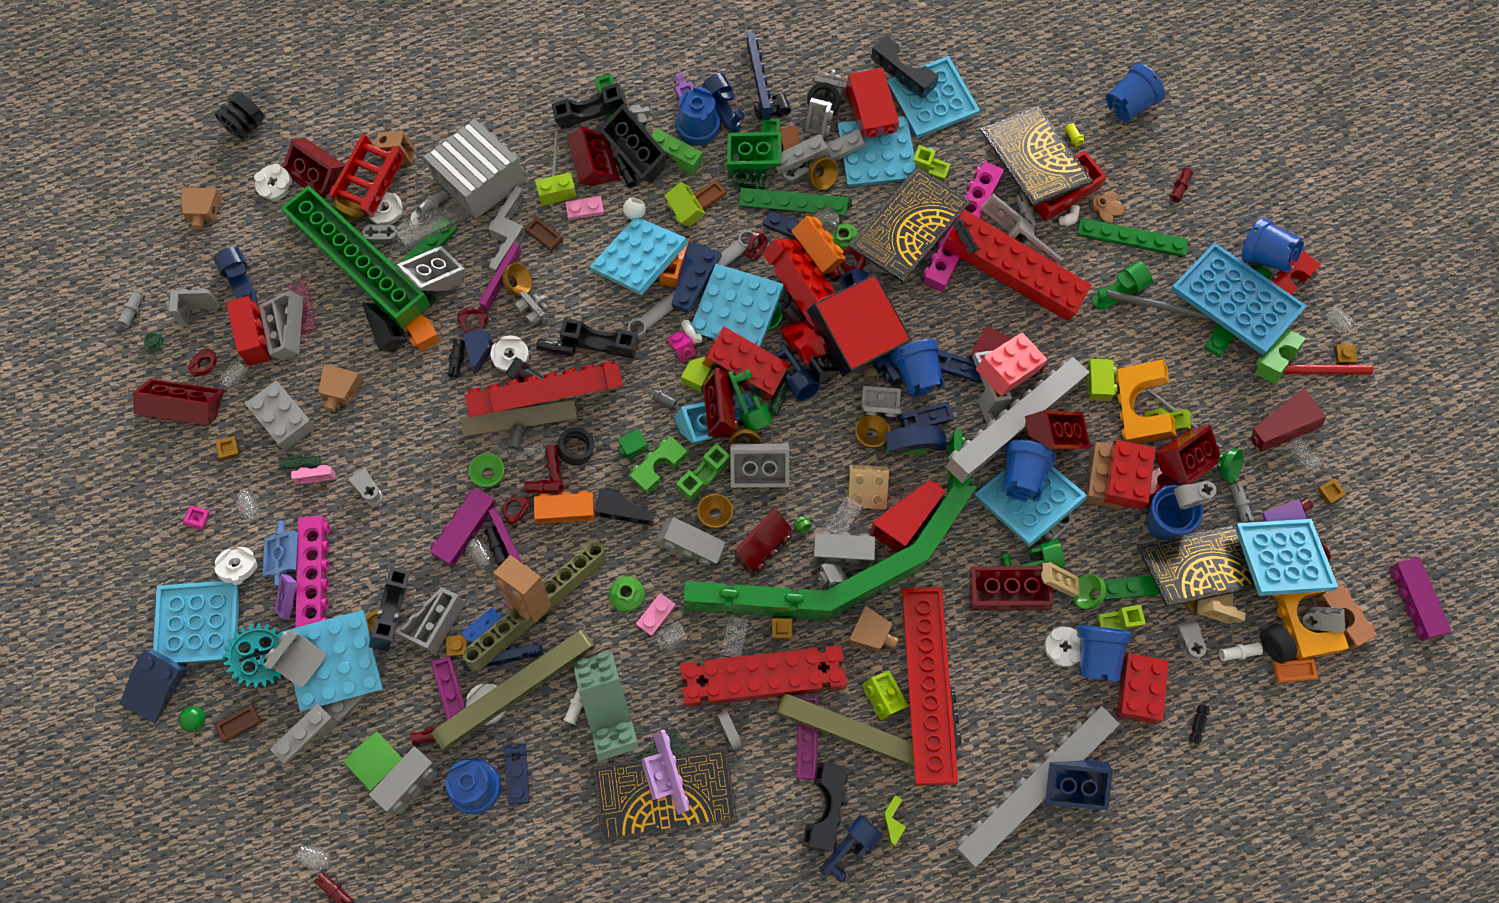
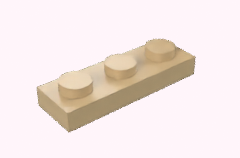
M1050 562L1042 564L1043 571L1041 576L1045 584L1071 597L1080 596L1077 576Z

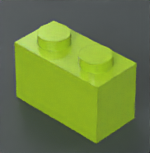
M571 172L535 180L542 206L577 198Z
M680 182L665 194L668 200L666 203L675 212V219L679 224L690 227L705 215L704 210L688 185Z
M1090 359L1087 364V370L1090 372L1087 375L1088 400L1111 401L1114 395L1117 394V384H1114L1117 369L1114 367L1113 360Z

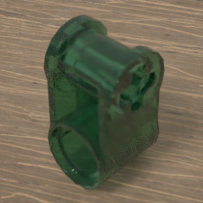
M736 169L733 173L732 186L738 191H741V188L757 189V187H759L758 189L766 190L764 183L767 173L761 170Z

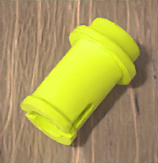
M1072 123L1065 127L1064 130L1071 139L1072 145L1078 147L1084 143V136L1080 135L1075 124Z

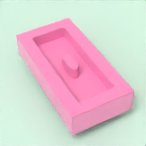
M601 196L565 202L568 220L604 215Z
M320 465L314 469L299 468L298 471H291V477L296 484L335 479V471L331 466Z
M659 593L638 620L636 626L652 637L675 608L676 604Z

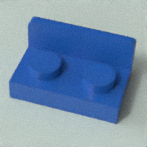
M490 608L462 631L461 634L471 645L504 615L502 612L498 615L493 608Z

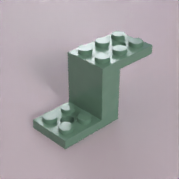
M612 651L601 652L597 656L582 658L573 663L579 694L592 732L598 761L639 749Z

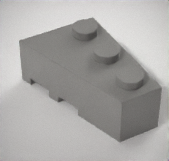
M287 291L259 305L269 355L282 361L299 354L303 297L294 292Z
M674 517L663 523L655 542L658 546L677 552L684 557L695 559L706 567L717 564L726 543Z
M441 587L423 604L424 607L418 613L408 618L409 621L401 629L398 628L395 633L402 639L436 655L466 602L459 595Z

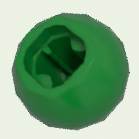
M191 706L180 713L178 722L184 731L196 732L205 725L206 716L201 708Z

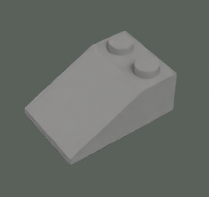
M442 246L401 262L396 266L420 291H448L462 284L465 270Z

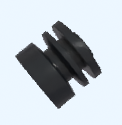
M235 91L227 99L229 106L222 104L221 110H217L214 115L227 131L241 140H245L248 136L247 133L251 134L252 132L250 125L257 127L265 119V116L254 102L244 94Z

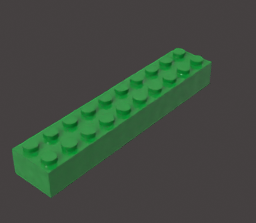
M309 185L281 207L286 218L401 329L430 306L426 295Z

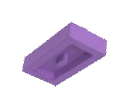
M289 574L280 575L274 609L282 619H290L291 611L294 609V593L297 591V583Z

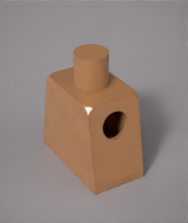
M404 131L380 132L377 135L376 142L371 141L372 146L387 152L391 151L393 146L400 148L406 156L402 163L412 164L415 148Z
M182 188V212L187 221L192 222L191 228L202 230L204 222H214L222 199L217 188Z
M324 364L319 386L320 396L327 400L324 409L335 412L338 403L349 405L363 380L358 372Z
M865 606L848 644L879 653L883 644L894 649L899 638L889 634L892 626L889 621Z

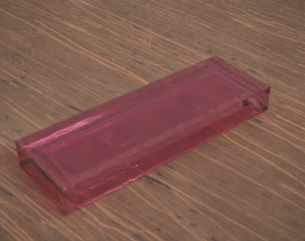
M305 279L288 283L289 291L303 297L301 334L317 331L308 281Z

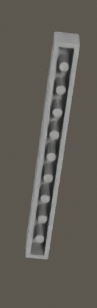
M1074 357L1068 362L1064 360L1057 367L1058 370H1052L1046 376L1045 381L1041 379L1034 386L1035 389L1033 391L1029 389L1022 396V400L1017 399L1010 406V410H1003L998 416V420H991L986 426L987 429L984 431L982 429L974 435L972 441L967 440L961 446L959 452L955 450L948 457L950 461L946 468L961 483H964L1002 451L1007 443L1015 440L1026 430L1025 416L1043 410H1050L1080 385L1090 372Z
M1102 706L1097 710L1093 707L1085 715L1088 719L1083 724L1079 721L1071 729L1074 733L1070 737L1065 735L1057 743L1059 747L1055 751L1051 749L1043 756L1045 761L1041 765L1036 763L1029 770L1031 775L1027 779L1022 777L1014 785L1017 789L1012 794L1008 791L1000 799L1003 803L998 808L994 805L986 813L988 817L983 822L979 820L971 827L973 832L968 837L964 834L956 842L958 844V847L955 849L956 852L972 869L976 868L1045 799L1049 762L1084 760L1119 725Z

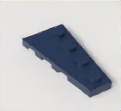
M690 241L688 242L671 303L672 308L690 313L709 280L715 264H718L722 257L721 252Z

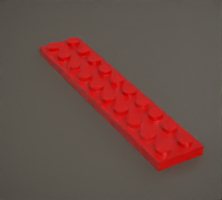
M942 587L902 588L915 786L958 785Z

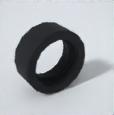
M820 82L814 85L807 95L808 106L811 98H814L819 90L827 89L834 95V104L831 110L835 113L841 104V96L838 89L827 82Z
M579 427L566 429L561 433L557 443L560 459L572 466L585 464L591 458L595 447L592 435ZM570 438L580 439L586 444L587 450L581 455L571 454L565 449V441Z
M1274 623L1260 632V640L1263 647L1277 663L1283 664L1297 656V645L1291 634L1282 625Z

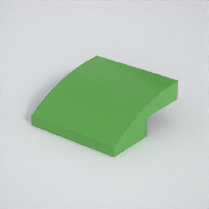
M375 732L357 747L343 763L371 792L402 760V757L378 732Z

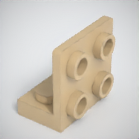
M849 465V508H887L888 467Z
M1234 588L1198 595L1197 614L1227 624L1245 621L1246 613L1238 611L1236 607H1233Z

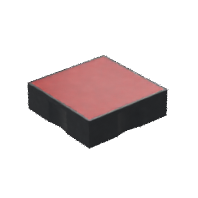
M876 274L814 303L806 310L818 333L826 342L830 355L842 377L912 341Z

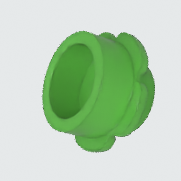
M804 516L799 517L795 521L794 530L798 531L799 534H805L812 528L811 519Z

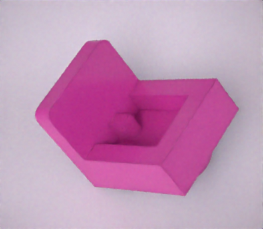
M683 330L667 338L669 345L676 352L681 363L697 354L692 340Z

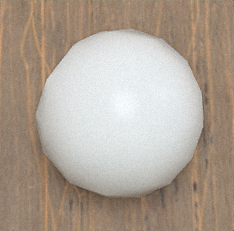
M629 198L623 205V211L628 219H639L644 216L646 207L642 200Z

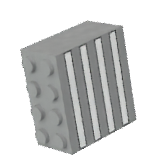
M475 119L423 156L433 178L475 219L505 198L510 192H513L516 186L519 187L526 182L525 170L519 163L521 161L519 156L515 152L511 153L504 142H499L498 137L493 132L490 133L483 123L480 124Z

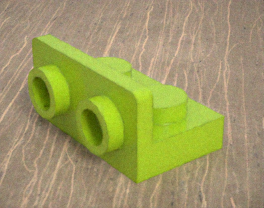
M890 670L870 678L862 685L866 696L869 698L875 713L881 721L908 707Z

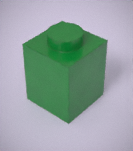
M639 429L618 439V451L622 457L626 456L628 461L648 451V444Z

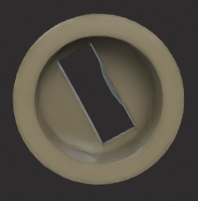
M867 367L864 371V380L866 382L878 381L879 373L875 367Z

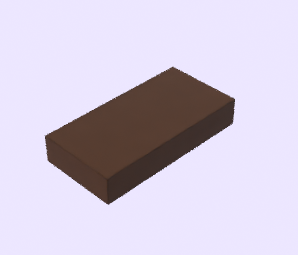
M537 216L524 228L526 233L551 252L564 240L560 234Z
M251 704L214 725L222 742L225 743L257 726L262 721L255 706Z

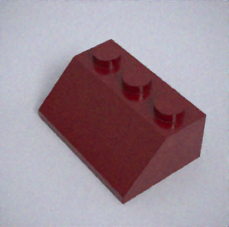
M580 126L567 138L579 183L596 186L620 179L610 143L601 132Z
M302 138L291 140L283 168L289 172L295 182L304 188L309 185L324 199L330 192L331 187L336 183L345 165L308 139Z
M715 368L703 383L708 437L729 438L737 430V420L734 416L736 405L733 402L732 396L734 386L731 384L730 376L720 368Z
M776 508L735 549V561L751 575L755 572L759 573L766 565L764 562L768 558L772 559L779 551L777 548L781 544L785 545L792 537L790 535L792 528Z

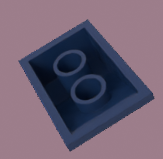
M144 650L133 667L120 705L156 724L188 669L155 650Z
M1101 761L1049 762L1045 804L1108 810L1113 769L1108 762Z

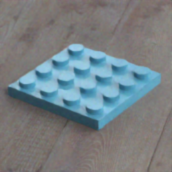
M949 56L923 65L939 76L937 86L923 99L915 95L907 86L901 84L897 78L887 79L890 93L903 116L908 120L909 127L916 139L980 113V109Z
M905 116L898 117L899 126L897 132L891 135L883 134L874 138H863L866 147L842 157L847 187L909 181L915 175L917 167L913 162V145L908 120ZM856 121L837 123L839 138L859 129Z
M636 218L625 227L591 264L590 269L594 273L642 295L686 247L688 241L683 236L642 218Z
M715 264L691 325L696 334H701L702 337L712 340L715 339L718 332L725 326L757 346L762 347L785 286L776 281Z
M1053 466L1049 469L1039 501L1032 502L1033 497H1027V502L1006 496L1007 490L1002 492L1005 470L975 493V498L1029 547L1087 499V495Z
M1312 519L1237 523L1234 527L1259 596L1335 591L1338 588Z
M224 581L157 586L153 650L178 664L228 661L223 659V654L229 653L225 651L224 647L231 646L228 639L235 640L234 632L238 633L240 584L233 585Z
M364 610L290 629L299 633L327 654L324 662L304 687H298L294 684L300 712L310 710L316 704L324 706L383 690L374 649L369 648L371 636Z

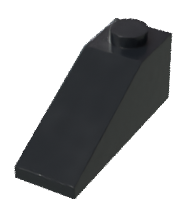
M611 488L599 490L595 508L596 517L654 526V519L651 515L619 492H616V490Z

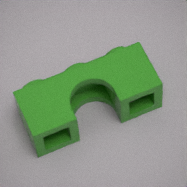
M656 128L652 137L668 154L667 156L677 162L679 169L694 176L703 163L702 151Z
M1287 329L1266 352L1265 356L1259 357L1255 364L1258 366L1255 374L1276 385L1289 363L1285 358L1293 361L1301 350L1306 338Z
M672 436L667 440H662L656 451L650 452L640 466L636 465L631 470V481L648 496L661 483L660 477L654 472L655 468L660 464H668L675 470L688 457L687 450Z
M716 443L703 456V461L693 472L689 470L676 483L677 491L692 503L731 463L730 455Z

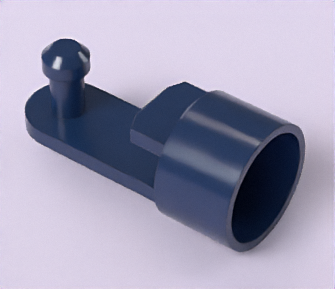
M723 73L714 74L703 82L702 88L712 93V97L715 99L716 111L726 128L732 132H738L741 128L739 121L744 118V113L737 110L734 114L727 100L735 98L733 89Z
M229 247L219 251L213 260L221 276L227 278L236 299L249 296L252 302L257 303L258 298L246 275L248 265L241 250L237 247Z
M781 342L780 346L782 349L775 356L782 359L787 355L798 370L794 375L788 372L784 374L788 379L787 387L797 401H805L818 392L820 383L809 369H803L788 346Z
M859 815L847 829L849 834L822 865L820 872L823 875L831 872L839 882L843 881L847 876L846 872L840 870L836 864L856 840L860 842L854 849L855 855L860 858L867 850L872 851L884 836L862 815Z

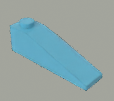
M749 393L742 394L747 408L752 407L753 403ZM734 395L733 402L736 405L734 416L739 421L741 419L739 414L743 411V407L738 395ZM705 402L681 407L674 417L680 433L692 443L713 438L708 437Z

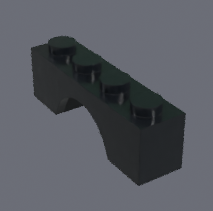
M886 35L872 47L871 59L874 63L883 67L888 74L897 78L901 84L907 86L915 95L923 99L937 86L939 76L927 66L912 68L904 65L898 58L899 44Z
M615 83L601 88V92L593 99L587 101L565 99L551 105L554 120L563 129L614 113L622 104H625L627 107V102L619 83Z
M564 318L559 334L561 342L564 344L631 359L635 358L639 343L637 333L620 329L612 333L601 332L588 327L582 321Z
M390 567L381 604L370 637L369 648L389 652L410 571Z
M828 762L817 763L813 784L823 793L825 809L818 821L806 825L802 847L824 852H833V849L836 847V832L841 822L839 814L845 798L843 794L844 785L848 781L847 767Z

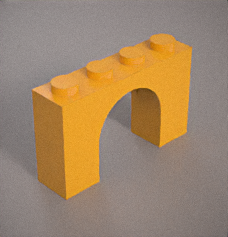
M1158 360L1117 369L1116 384L1120 387L1118 401L1119 404H1122L1120 418L1124 422V428L1122 429L1123 439L1130 443L1140 444L1177 437L1175 421L1170 413L1142 417L1134 411L1135 399L1141 391L1149 387L1169 384L1168 368L1165 362Z
M1326 592L1272 595L1277 600V612L1279 617L1283 619V627L1291 634L1297 645L1298 653L1295 656L1296 660L1341 653L1349 649L1344 632L1315 633L1306 629L1299 621L1297 607L1300 600L1321 596Z

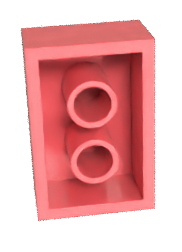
M1021 332L984 356L976 370L1002 397L1038 373L1048 359Z

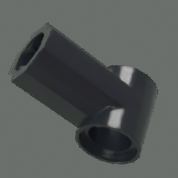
M785 93L775 94L769 100L773 103V112H770V116L777 115L781 117L783 114L788 115L791 112ZM755 103L756 117L762 119L760 103Z
M789 292L783 295V304L779 310L791 324H795L802 319L804 314Z
M515 357L505 372L519 382H525V378L537 376L538 379L544 378L518 357Z

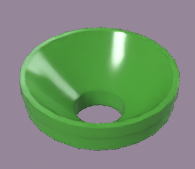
M837 223L829 229L828 232L831 234L835 245H838L842 250L856 249V246L853 244L858 240L859 234L854 226L848 223ZM846 230L849 235L846 238H842L838 235V232Z
M480 454L470 463V478L479 487H494L504 477V464L494 454ZM486 469H492L494 475L492 478L486 479L483 477V472Z
M1095 574L1083 575L1079 579L1080 596L1073 597L1075 604L1086 610L1098 607L1106 594L1104 581ZM1099 590L1098 598L1093 600L1094 591Z
M633 577L619 578L610 587V602L615 609L621 612L635 611L644 601V587ZM623 587H630L632 589V594L629 597H623L620 594Z

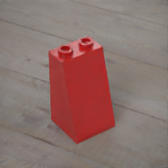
M883 68L849 74L845 95L862 138H874L878 135H891L897 132L899 120Z
M927 481L878 517L872 524L870 535L896 553L908 548L939 506L946 491L943 490L939 483Z

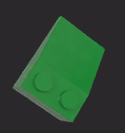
M782 132L728 133V175H749L781 166Z

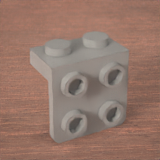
M205 288L171 291L170 301L167 302L168 312L181 327L189 326L190 310L220 308V304L213 294Z
M863 386L861 409L867 415H877L878 412H884L885 416L896 417L897 414H901V409L899 408L901 388Z
M286 631L278 640L280 642L278 647L271 649L266 655L265 659L267 661L264 665L276 670L298 687H304L324 662L327 654L296 631Z

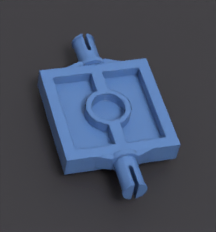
M277 521L276 533L271 537L265 538L263 577L270 578L274 576L273 587L276 588L279 587L280 575L296 570L298 532L293 530L285 532V521Z

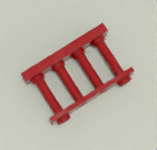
M362 134L356 142V146L336 183L331 187L330 198L334 201L335 197H341L359 204L362 212L372 218L406 156L396 146H393L389 152L372 146L370 139L365 134ZM367 152L386 159L381 167L363 161ZM361 167L376 173L377 176L374 182L371 183L356 177L355 174L358 168ZM350 183L369 189L365 198L346 192Z

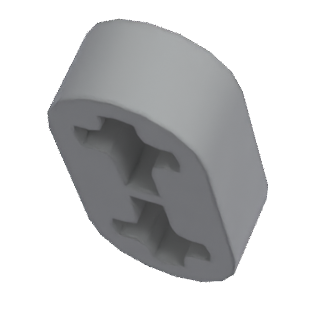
M809 160L802 163L809 165L808 169L806 167L802 168V164L783 172V180L786 183L792 184L806 177L813 161ZM788 172L790 174L794 173V177L787 176Z
M390 224L367 225L362 231L363 237L370 243H391L396 241L399 236L396 227ZM371 231H374L375 234H372V237H369L368 234H370ZM389 231H392L391 235L388 237L387 234L389 233Z
M727 710L717 714L731 748L734 750L741 747V740Z

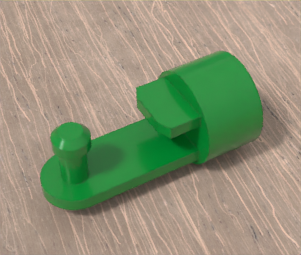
M1141 261L1122 270V273L1117 275V282L1105 289H1098L1092 298V304L1096 309L1104 310L1120 301L1107 297V290L1131 295L1153 284L1149 269Z
M746 369L744 370L745 372L735 376L732 371H729L730 378L743 407V411L739 415L745 429L755 431L769 425L773 420L766 403L760 404L757 395H753L756 405L747 408L737 384L746 379L750 380L752 378L751 371Z
M1059 540L1040 543L1038 548L1029 550V557L1031 559L1041 557V561L1019 565L1043 566V563L1050 562L1064 569L1065 560ZM1008 553L1002 554L1000 559L1003 561V565L1012 566L1011 555Z

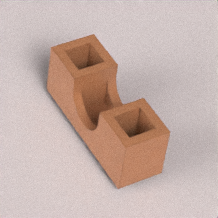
M1342 584L1338 585L1335 591H1328L1316 598L1321 607L1344 609L1345 617L1348 621L1344 635L1350 650L1377 636L1374 626L1367 621L1361 607L1351 598V593Z

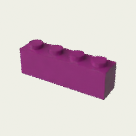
M477 488L467 493L461 508L458 507L452 521L444 526L440 538L436 539L431 545L430 553L433 557L451 568L458 562L489 517L490 513L488 510L497 505L494 498Z
M1420 557L1397 562L1391 566V577L1398 585V594L1406 604V613L1412 618L1414 632L1420 637V640L1425 641L1452 632Z

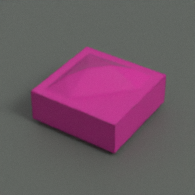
M190 505L183 520V525L203 531L210 511Z

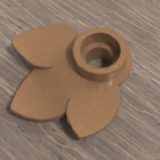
M1108 191L1092 199V209L1099 213L1100 218L1106 223L1112 224L1113 216L1125 214L1124 206L1118 202L1119 195L1115 192Z

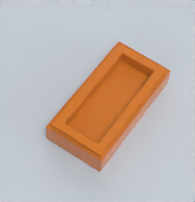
M1314 659L1287 661L1283 664L1273 663L1277 683L1318 679Z

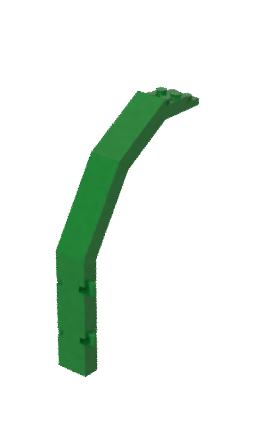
M954 429L948 441V457L955 450L959 452L961 446L965 443V437H962V430ZM948 470L947 496L915 544L826 591L808 589L794 591L791 588L736 584L734 586H726V584L685 581L684 611L731 612V614L795 616V618L828 620L923 570L974 493L977 486H971L973 475L964 483H961Z

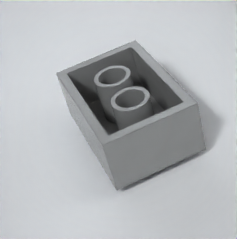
M277 380L245 403L284 452L315 429L312 422Z
M789 443L731 444V488L789 487Z
M828 531L815 533L812 567H821L822 564L840 565L846 569L866 570L874 562L875 537H870V534L865 533L858 536L847 532H841L839 535L831 534Z
M414 746L373 789L369 796L386 812L394 816L400 815L408 808L409 805L407 803L422 793V787L427 781L430 783L437 777L439 767Z

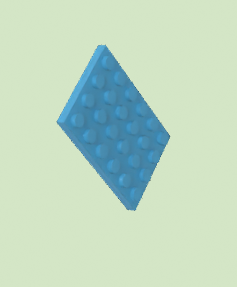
M1215 242L1171 288V291L1263 356L1307 307V305Z

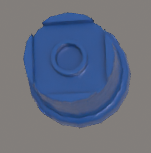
M1137 63L1128 70L1127 75L1105 96V100L1110 110L1114 107L1117 111L1115 116L1119 120L1128 122L1150 106L1162 102L1165 98V89L1161 80L1152 69L1144 64Z
M693 87L692 91L688 92L686 90L680 96L675 128L678 136L688 144L698 146L708 144L715 140L720 133L721 122L715 108V99H713L712 93L705 88Z
M1260 218L1246 237L1242 249V260L1244 263L1260 264L1288 273L1294 267L1290 265L1291 262L1294 260L1298 261L1304 246L1302 240L1304 239L1274 225L1273 221L1268 218Z
M935 339L912 342L894 350L890 354V359L893 365L897 366L909 397L911 395L913 397L933 392L934 386L937 385V388L940 389L945 385L937 355L939 350L938 343Z
M1018 440L1007 443L1004 452L1006 466L1002 492L1007 490L1006 496L1019 501L1027 502V497H1033L1032 502L1039 501L1049 469L1052 468L1056 459L1054 451L1032 441Z
M1180 485L1163 487L1156 492L1150 503V509L1146 515L1147 529L1153 537L1159 540H1174L1180 535L1188 534L1199 526L1203 518L1202 505L1188 509L1179 508L1174 489Z
M1079 625L1077 629V636L1080 638L1079 675L1093 679L1120 681L1126 644L1130 643L1131 632L1107 627Z
M463 760L450 768L445 785L448 797L456 809L464 814L477 815L486 812L495 805L500 797L502 784L500 775L494 766L484 760Z

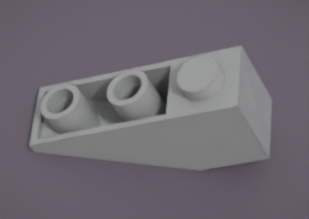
M822 564L819 572V582L817 583L819 590L826 591L847 580L840 565Z

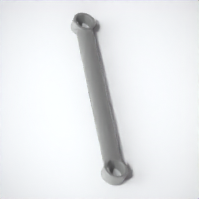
M750 230L741 232L738 240L721 252L722 257L718 264L727 266L745 252L748 245L742 243L741 239L745 236L751 237L754 232ZM757 239L754 242L753 249L756 246ZM675 290L641 318L631 320L628 324V331L631 332V327L639 324L641 326L637 330L639 334L637 333L638 339L643 338L650 327L674 309L671 303Z

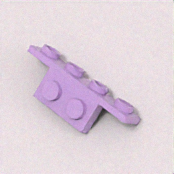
M665 730L658 731L653 734L659 754L643 758L641 762L652 799L656 800L671 795L677 814L689 811V800L683 791V781L676 768V758L671 752L669 736Z

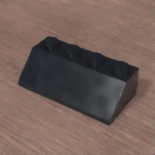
M622 104L599 130L642 180L652 183L664 170L668 154L625 104Z

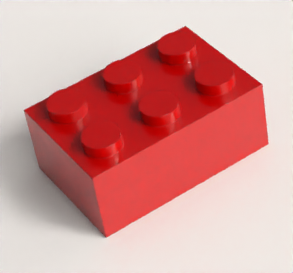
M249 296L226 302L238 354L248 366L270 361L271 358L267 347L261 313L257 303L252 302Z
M1120 440L1115 441L1110 450L1103 502L1140 510L1149 503L1156 448Z
M1131 653L1124 656L1116 717L1158 724L1163 721L1168 660Z

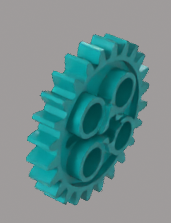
M260 623L257 624L256 629H253V626L249 624V630L247 631L241 627L242 634L239 635L234 632L236 639H228L231 646L224 647L225 651L229 652L223 654V659L228 660L223 663L224 667H230L226 671L227 675L234 673L231 677L232 681L239 678L238 685L241 686L246 682L247 689H249L251 684H254L255 690L258 689L259 684H262L265 689L267 687L266 682L275 685L274 678L281 680L282 677L279 672L268 668L264 663L267 661L265 659L267 653L271 649H276L280 644L278 640L282 636V632L276 634V627L270 631L269 624H266L264 629L261 628ZM264 640H269L271 645L268 648H263L260 646V643ZM244 645L251 647L248 653H241L239 649ZM255 653L261 655L259 660H256ZM246 665H254L255 670L251 673L245 672L244 668Z

